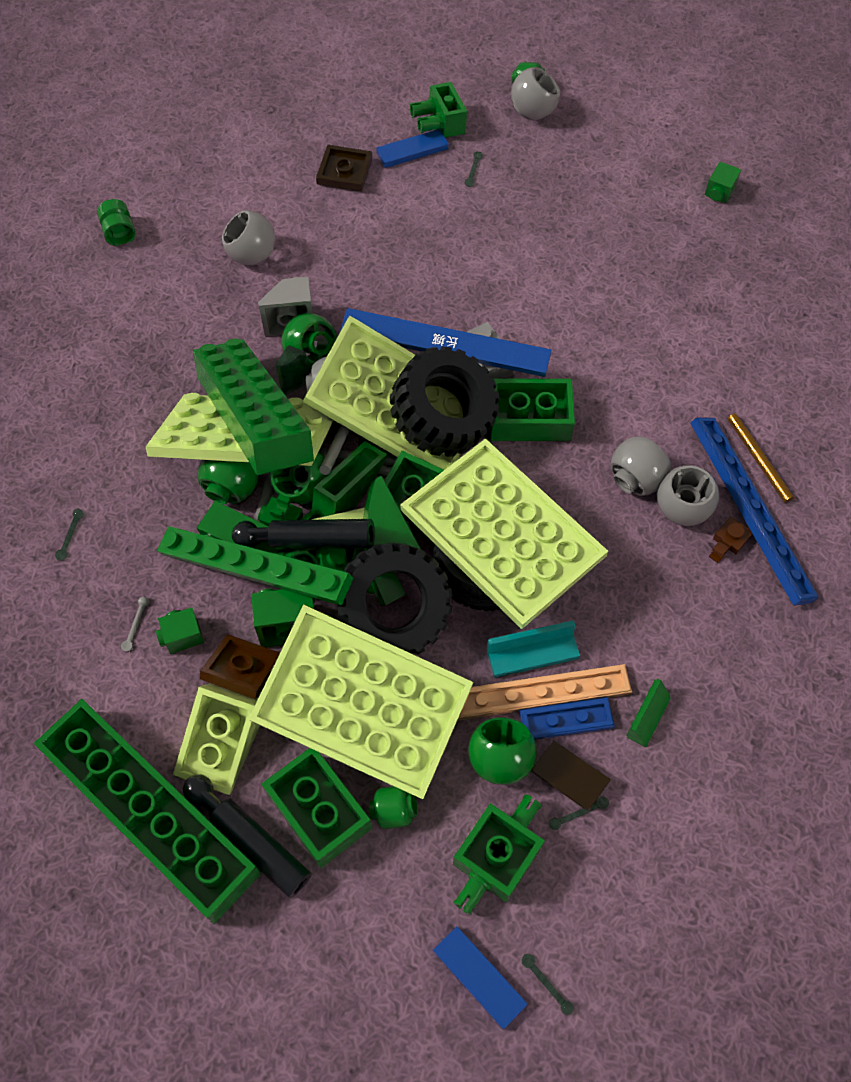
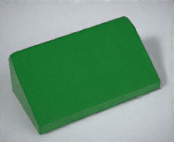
M660 679L654 680L626 735L628 739L643 747H647L671 699Z

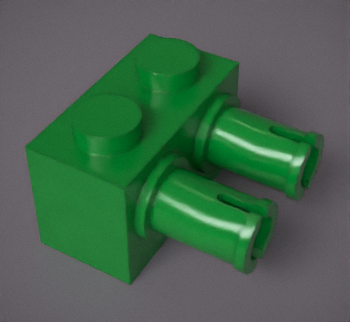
M452 82L431 85L428 100L409 104L412 118L431 114V116L417 118V127L420 133L439 129L445 138L465 134L467 110Z

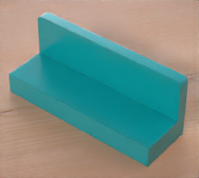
M572 620L489 639L487 655L494 678L578 660L580 653L573 635L576 628L575 622Z

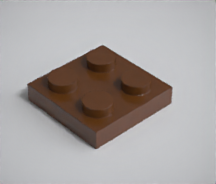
M227 634L200 670V680L256 699L265 686L280 652Z

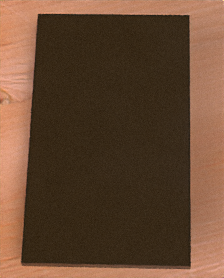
M554 740L531 769V772L587 811L590 810L611 781L610 778Z

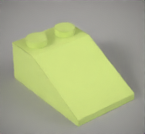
M211 683L200 686L173 775L185 780L192 775H205L211 780L214 790L230 795L260 725L248 720L258 698L253 699Z

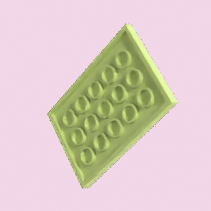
M349 316L302 402L397 457L403 450L445 470L456 462L461 455L459 453L450 457H446L444 453L440 456L431 455L430 450L426 449L423 452L417 449L418 445L413 441L409 443L405 439L406 434L403 431L399 432L395 425L397 418L393 419L390 411L393 406L390 404V394L393 392L392 387L396 379L415 354ZM438 386L425 387L429 402L438 412L451 418H463L461 404L450 391Z
M198 393L184 394L146 445L148 457L249 462L209 396L199 395ZM290 398L288 400L311 430L315 460L333 419L303 403V400L300 398ZM314 461L300 465L312 466Z
M487 439L481 441L400 504L401 511L521 629L607 557L608 550Z
M303 605L248 720L423 799L473 682Z

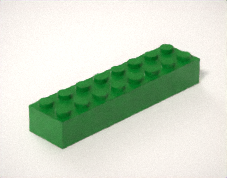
M229 339L226 343L218 345L205 344L199 349L193 350L199 382L257 475L314 461L310 428L244 339Z
M83 699L79 700L33 743L213 924L225 914L261 875L257 867Z

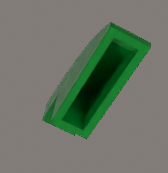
M364 441L314 487L312 509L301 520H312L354 510L384 464L387 454Z
M382 476L376 478L371 482L363 519H372L374 522L375 542L373 546L399 543L420 549ZM394 572L380 575L371 583L381 606L388 605L406 595Z

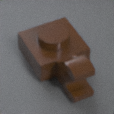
M730 516L715 533L713 540L718 543L712 549L713 552L709 555V558L719 563L728 551L736 555L752 536L751 530Z

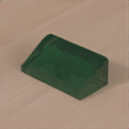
M288 345L276 363L280 389L285 396L305 386L306 375H310L306 352Z

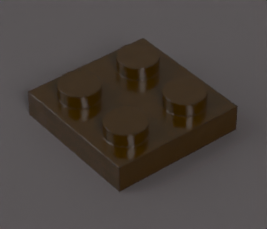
M327 144L316 176L317 185L362 192L373 159L372 151Z

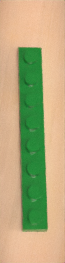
M170 526L157 549V552L173 559L341 606L353 580V577L347 572Z

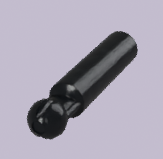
M372 519L272 520L268 527H257L250 521H242L234 526L232 540L235 544L251 548L258 544V542H269L272 549L371 548L375 542V526Z
M202 774L190 776L183 785L185 799L194 806L204 805L211 812L209 822L287 897L293 898L309 881L312 873L231 798L224 801L219 800L213 794V785L207 776Z

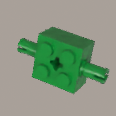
M525 794L511 817L490 803L454 855L453 865L468 875L469 878L458 897L453 901V904L461 909L467 898H469L463 908L464 913L472 914L473 909L485 891H490L507 903L539 854L545 840L527 828L538 810L542 807L536 799L527 810L532 797ZM499 848H502L504 850L503 857L500 856L497 859L492 856L493 850L497 851Z

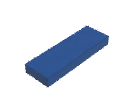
M437 129L379 146L376 149L383 166L387 168L448 150L449 144L443 133Z
M608 697L519 710L521 723L531 731L535 740L613 729L615 727Z
M457 926L433 949L436 956L503 1030L528 1005Z

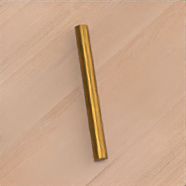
M736 413L730 415L727 420L783 502L786 503L793 500L794 496Z

